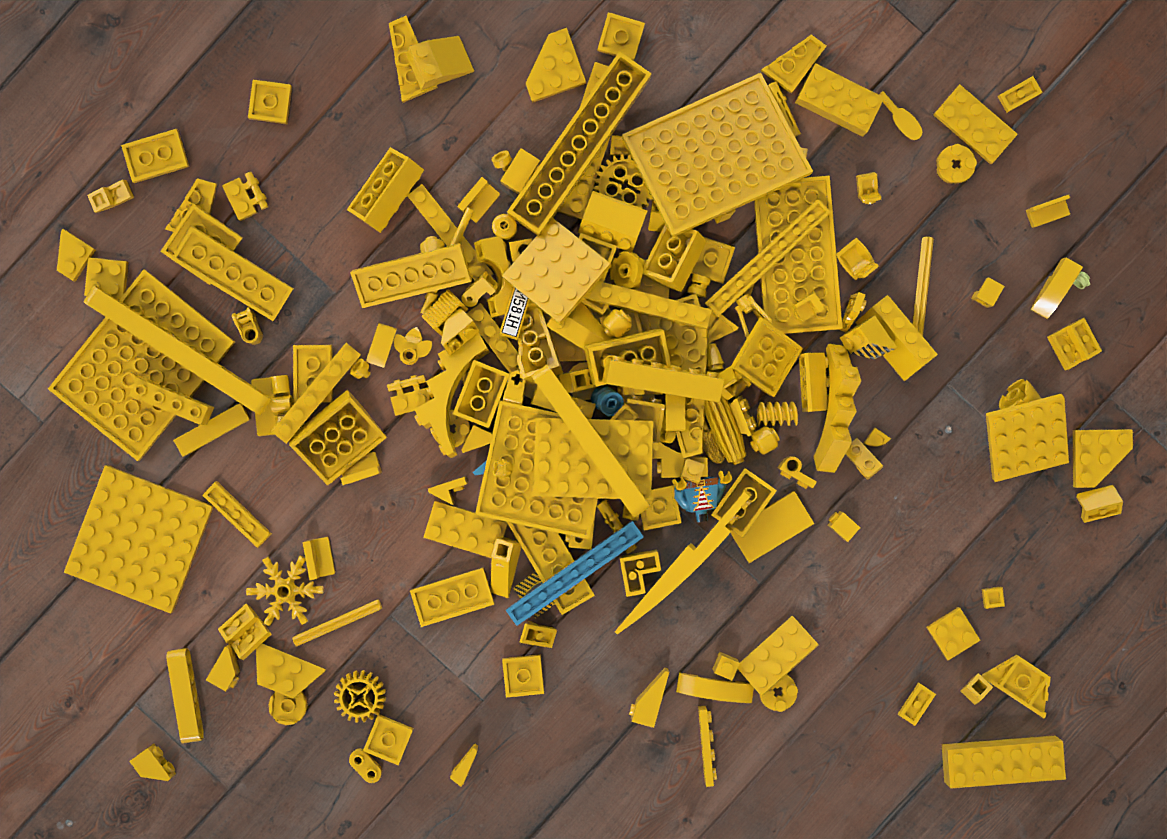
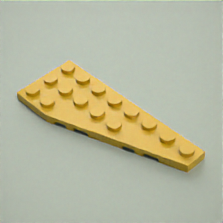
M697 294L676 300L701 307ZM642 313L647 331L658 328L664 330L671 365L682 367L681 370L688 371L689 368L698 369L700 373L706 374L708 330ZM685 397V431H676L683 459L703 453L705 400Z

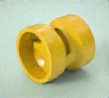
M693 274L691 278L692 285L689 286L687 292L705 298L707 294L706 288L710 284L711 279L699 274Z

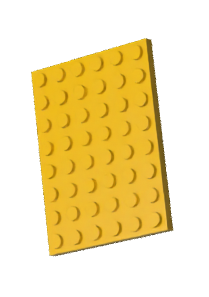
M761 73L622 134V139L672 237L813 173L809 162Z
M145 269L119 299L217 363L222 360L235 343L234 340ZM105 317L49 386L48 390L136 461H140L176 415L129 396L135 378H145L188 397H192L205 380Z

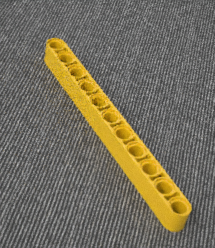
M93 285L83 302L253 412L262 415L272 400L267 394L103 289Z

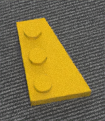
M811 34L791 50L761 69V72L773 81H777L781 87L792 94L824 51L826 45Z
M197 178L165 230L174 232L192 204L211 214L218 184Z

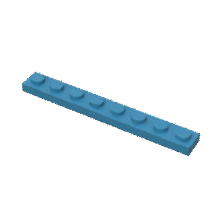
M633 521L629 522L506 609V612L516 626H518L644 536Z

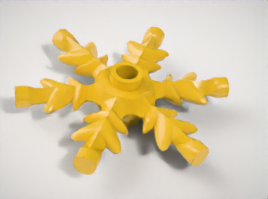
M300 555L296 564L290 563L291 572L287 570L289 576L287 579L281 578L282 570L278 572V562H275L273 565L269 556L262 561L267 567L263 572L271 576L268 579L275 580V586L270 587L266 583V587L256 583L257 588H247L246 595H257V600L265 595L266 599L270 595L276 597L275 602L269 603L272 606L264 611V613H269L264 624L271 626L274 617L277 620L280 619L279 610L283 611L282 604L284 602L290 604L288 611L292 609V619H295L297 616L301 625L308 622L303 612H307V609L299 606L302 602L295 601V596L300 594L305 598L304 594H306L308 597L314 598L313 593H324V586H313V581L304 586V582L300 587L295 585L294 581L301 578L297 575L306 571L305 568H302L306 561L305 557ZM287 587L289 593H285L283 591V588Z

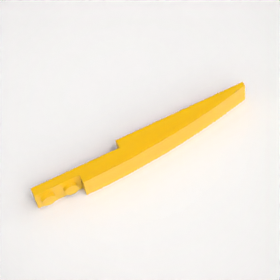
M746 490L697 548L692 543L685 548L616 629V634L622 632L661 602L710 556L733 530L728 523L732 525L739 517L737 512L741 508L745 510L752 502L749 499L752 496L750 492Z

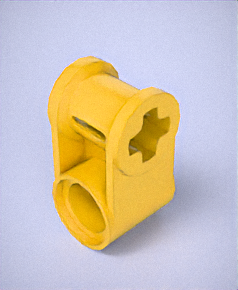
M247 307L245 311L232 314L233 321L243 341L252 345L259 344L263 339V334L253 309ZM251 331L256 333L253 340H250L248 337Z
M516 370L509 375L503 401L522 405L527 380L515 384L516 381L513 380V377L520 374V378H522L520 370Z

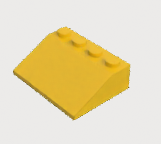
M346 390L298 429L289 440V445L328 486L385 440L387 436L358 400Z

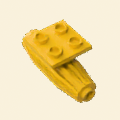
M721 395L720 402L705 400V415L716 443L728 463L733 462V465L744 462L743 458L746 457L742 434L752 435L756 431L757 423L753 416L750 417L748 412L750 406L746 398L743 399L742 395L738 396L730 404Z

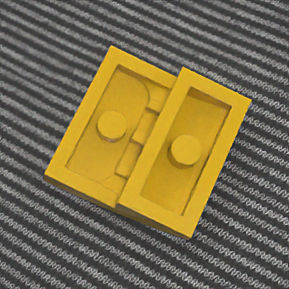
M1085 318L1077 320L1047 337L1064 370H1069L1102 352Z
M248 604L241 607L218 628L225 642L232 646L239 659L242 660L247 658L272 635L260 617Z

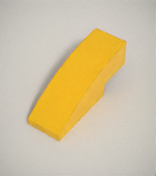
M1067 257L1061 259L1052 276L1048 277L1030 310L1048 319L1069 291L1083 267Z

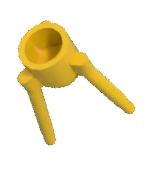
M749 294L742 296L736 301L738 306L735 309L739 315L746 339L749 336V332L742 312L747 314L753 311L758 319L764 317L769 323L772 322V319Z

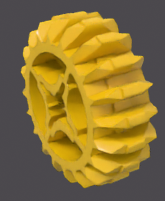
M355 670L353 676L347 673L346 678L342 677L340 679L342 684L336 685L339 691H335L334 695L339 698L335 699L334 703H340L337 710L343 709L344 711L341 715L345 716L347 713L349 715L348 721L355 717L356 723L359 722L360 717L363 722L367 721V717L372 720L374 714L379 715V709L384 708V704L381 702H385L386 697L381 695L385 694L386 690L380 689L384 685L383 682L376 683L379 679L378 676L374 680L371 678L372 672L365 676L366 672L362 670L359 676L358 671ZM363 682L367 685L360 688L356 685L353 686L352 683ZM371 688L375 695L374 704L368 695ZM346 689L349 690V694L352 697V701L349 704L346 700ZM366 690V692L363 694L364 696L358 699L356 702H354L357 699V696ZM357 705H361L364 708L367 707L368 709L356 710L354 709V707Z

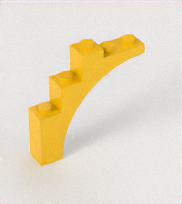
M479 332L453 354L449 355L446 350L438 353L440 357L438 363L444 372L426 381L429 386L426 390L433 399L414 409L417 414L414 417L419 426L423 425L426 429L430 428L435 439L438 438L441 443L438 446L442 454H447L450 458L458 455L450 432V409L453 396L463 376L471 368L473 360L478 361L490 353Z
M828 344L826 347L829 365L828 409L823 433L813 457L817 471L835 473L852 443L848 427L857 412L853 396L861 383L858 368L852 367L847 349L842 345Z
M617 386V393L622 396L625 404L627 398L631 399V395H623V386ZM659 441V450H653L652 459H660V462H657V474H660L661 478L680 477L687 458L683 459L682 453L670 449ZM699 456L689 457L688 459L705 464L701 477H708V458Z

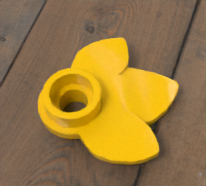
M415 327L405 337L396 334L394 347L400 353V359L404 364L413 365L419 358L429 354L432 348V341H422V335L419 329ZM408 352H412L413 357L411 359H407L406 354Z

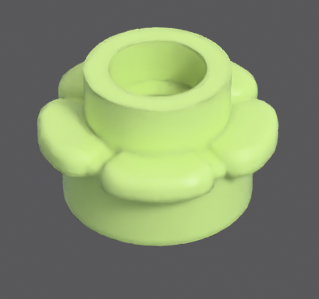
M1080 272L1073 284L1080 289H1084L1090 285V277L1085 272Z

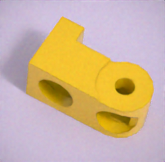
M485 271L466 288L461 298L463 304L468 307L475 306L480 297L486 292L491 296L497 290L499 284Z

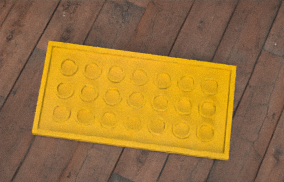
M830 176L803 178L801 187L787 185L754 200L758 254L818 198L831 211L820 224L760 278L763 311L772 319L771 324L784 334L843 329ZM816 293L825 309L802 322L792 306L809 295Z

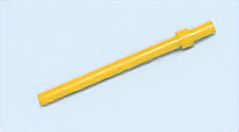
M466 208L450 246L460 243L474 212L473 209ZM438 290L426 293V300L420 313L425 314L433 302H436Z

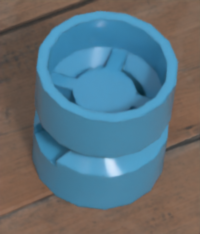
M607 385L596 387L591 394V402L596 404L595 407L607 416H614L624 405L622 396Z

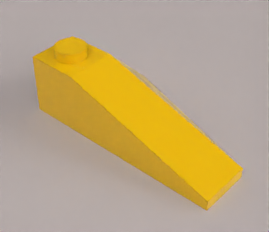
M581 302L561 325L553 318L546 325V327L582 349L586 345L613 339L605 333V328Z

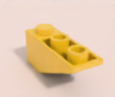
M506 537L496 538L492 553L491 593L506 598L510 596L521 551V545L516 540Z

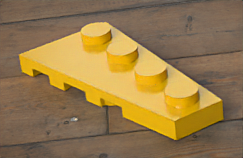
M407 16L390 22L389 28L401 99L404 103L438 87L435 85L421 90L406 54L409 46L418 44V41Z

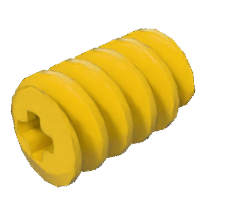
M763 402L759 403L757 409L758 426L761 421H763L765 426H767L768 421H771L772 426H775L776 421L782 426L784 420H786L788 426L794 420L795 426H797L798 411L794 402H790L789 407L787 402H783L781 406L779 402H775L774 406H772L771 402H767L766 407Z

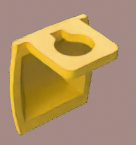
M857 238L836 253L843 268L855 280L867 277L879 267L877 263L875 264L867 248Z

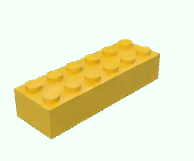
M1056 736L941 744L944 782L950 788L1066 779L1063 741Z

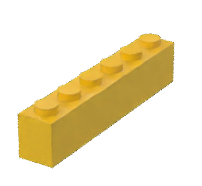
M613 355V358H606L602 379L606 384L720 402L724 379L719 377V373L707 371V374H702L700 370L693 368L684 371L681 370L682 367L670 365V368L662 367L663 364L651 362V365L643 364L644 361L639 359H632V362L625 361V357Z

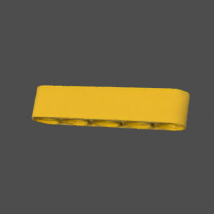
M188 648L168 651L166 659L181 743L201 741L204 738V731L190 651Z

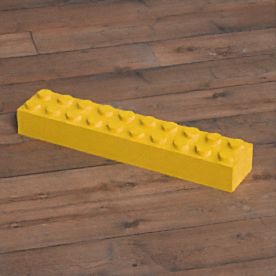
M619 51L508 209V215L536 235H540L648 84L652 73Z

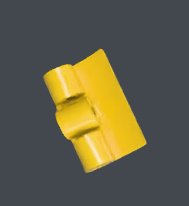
M288 375L251 380V384L272 398L262 415L255 413L258 436L275 435L271 432L272 429L294 405V399L290 395Z

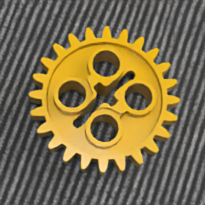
M621 154L620 160L613 156L612 163L607 159V167L604 165L600 166L603 172H596L600 179H594V182L599 184L594 187V191H599L601 194L625 202L624 197L630 194L634 196L635 200L628 204L642 209V205L648 207L649 203L646 200H653V198L649 194L650 192L635 162L631 160V155L629 154L628 158L624 159L623 154ZM618 169H622L625 172V175L621 178L615 175V171ZM639 177L643 183L636 186L632 183V179ZM609 178L614 179L616 182L609 181ZM627 182L629 188H625V190H622L621 184ZM613 186L617 189V193L609 195L606 191L607 188ZM631 189L640 191V194L635 193Z

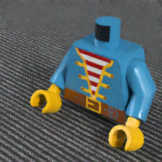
M719 471L720 479L713 476L701 478L699 484L684 480L682 476L680 481L673 479L672 483L675 486L674 499L686 511L696 512L697 522L708 521L707 510L716 509L727 484L732 480L729 471L726 476H724L723 471Z

